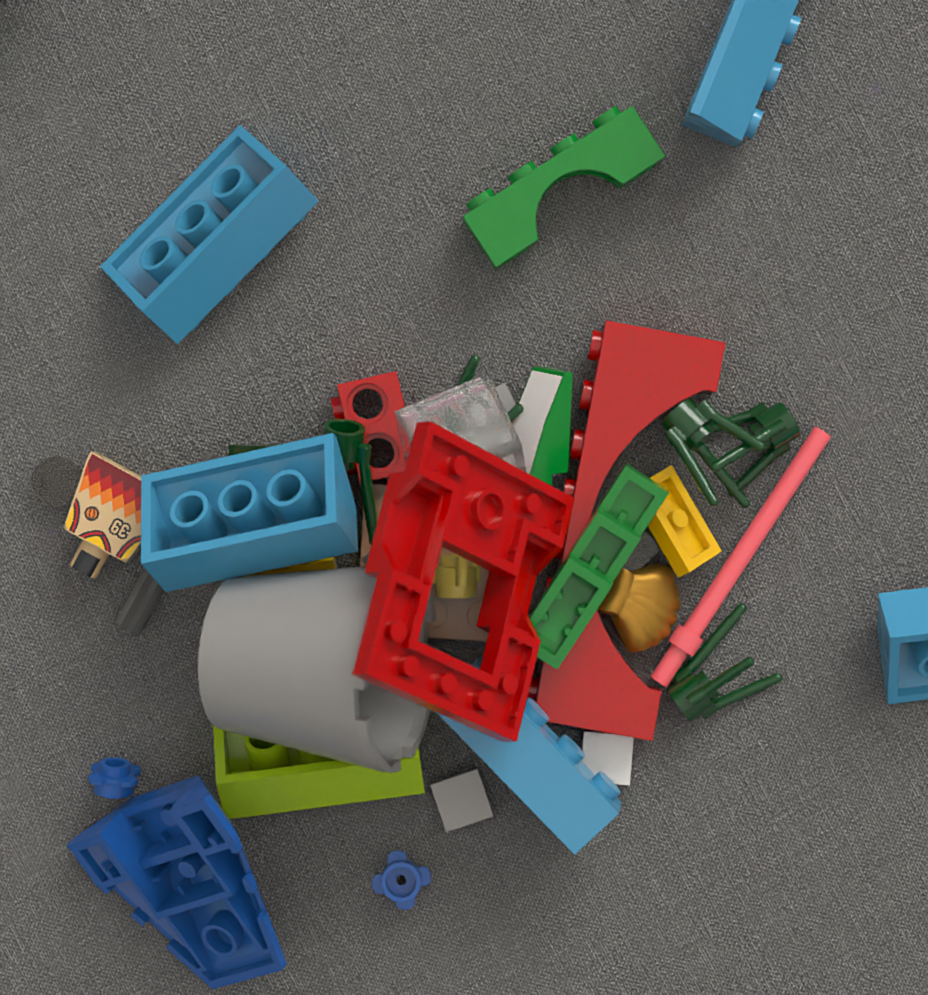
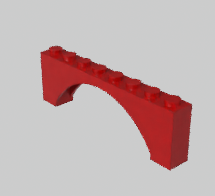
M607 320L603 323L602 331L593 330L588 360L596 361L593 381L584 379L578 409L587 410L584 430H574L569 458L578 460L575 480L566 478L563 492L575 499L563 549L554 557L560 559L559 567L590 520L597 495L606 475L620 453L632 439L656 417L680 401L699 392L709 394L717 392L726 342ZM547 577L545 590L552 580L551 577ZM596 610L558 670L541 660L539 676H532L528 697L544 710L549 717L548 722L653 741L662 691L657 687L646 686L629 668L614 647Z

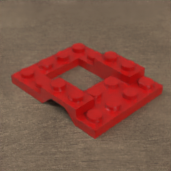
M432 421L416 423L404 472L390 473L369 552L364 573L376 578V583L352 675L499 741L517 742L541 642L527 615L536 576L563 549L575 498ZM441 547L489 570L476 627L488 632L480 669L418 641Z

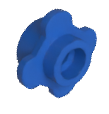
M105 758L91 765L93 773L88 775V782L94 785V793L100 797L110 799L126 798L134 793V786L138 784V778L135 776L141 774V767L130 764L124 758Z
M394 850L389 853L387 857L388 864L382 873L376 874L373 877L372 888L375 893L385 894L389 899L395 901L397 908L408 910L415 905V896L420 888L430 883L431 873L426 866H417L408 860L407 854L404 851ZM400 875L405 876V884H398L396 881L397 877Z

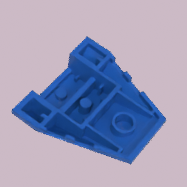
M199 775L130 798L74 837L67 844V847L94 884L106 895L112 889L135 909L130 916L141 926L149 921L170 940L166 948L210 988L216 989L278 972L287 965L238 833L223 808Z

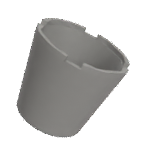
M366 566L239 576L227 579L220 585L206 612L198 654L200 697L209 721L216 728L381 772H398L401 770L402 757L412 758L423 737L430 709L352 675L376 583V578L364 573ZM431 591L418 641L428 645L427 622L433 623L436 620Z

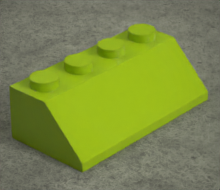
M213 725L216 785L221 806L229 819L425 794L419 746L412 758L402 757L400 771L389 773L221 730Z

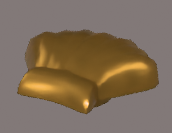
M655 563L633 571H628L622 567L613 581L612 588L600 604L598 610L611 615L627 651L634 653L647 650L658 645L670 635L671 627L677 621V612L681 606L680 592L675 583L674 571L662 563Z

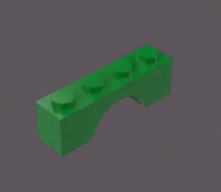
M617 106L612 107L592 121L595 130L579 140L575 133L571 134L550 149L554 156L539 167H536L534 162L530 161L508 176L511 182L510 186L496 195L490 188L466 204L470 212L463 216L462 221L495 271L537 244V207L546 192L558 182L573 176L588 175L604 179L617 188L622 189L664 160L665 155L633 106L623 112Z

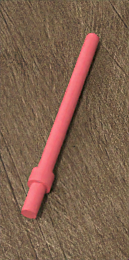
M814 426L684 626L678 624L668 639L672 644L650 677L667 688L687 656L693 657L704 641L700 636L829 442L831 436Z

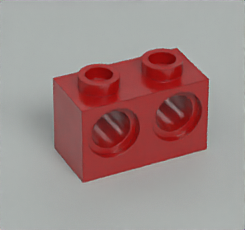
M389 372L338 384L340 396L330 398L335 419H349L361 423L365 427L364 443L366 444L375 439H385L394 448V458L388 466L374 468L370 465L372 481L388 478L390 473L404 472L412 443V434L397 372ZM366 390L377 392L383 401L381 412L372 419L361 418L354 410L355 398L359 393ZM356 463V467L347 472L349 476L358 474L361 484L359 464Z

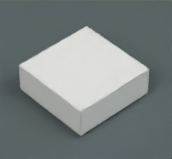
M583 730L582 751L585 757L581 761L595 775L601 771L615 784L630 786L634 738L600 731Z

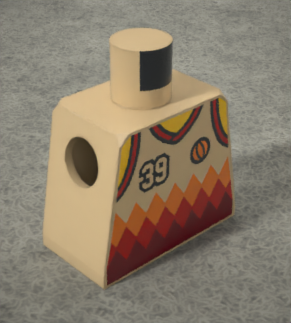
M91 451L86 460L64 524L65 530L83 539L69 564L71 567L96 579L109 554L127 563L131 562L141 550V476L98 452Z

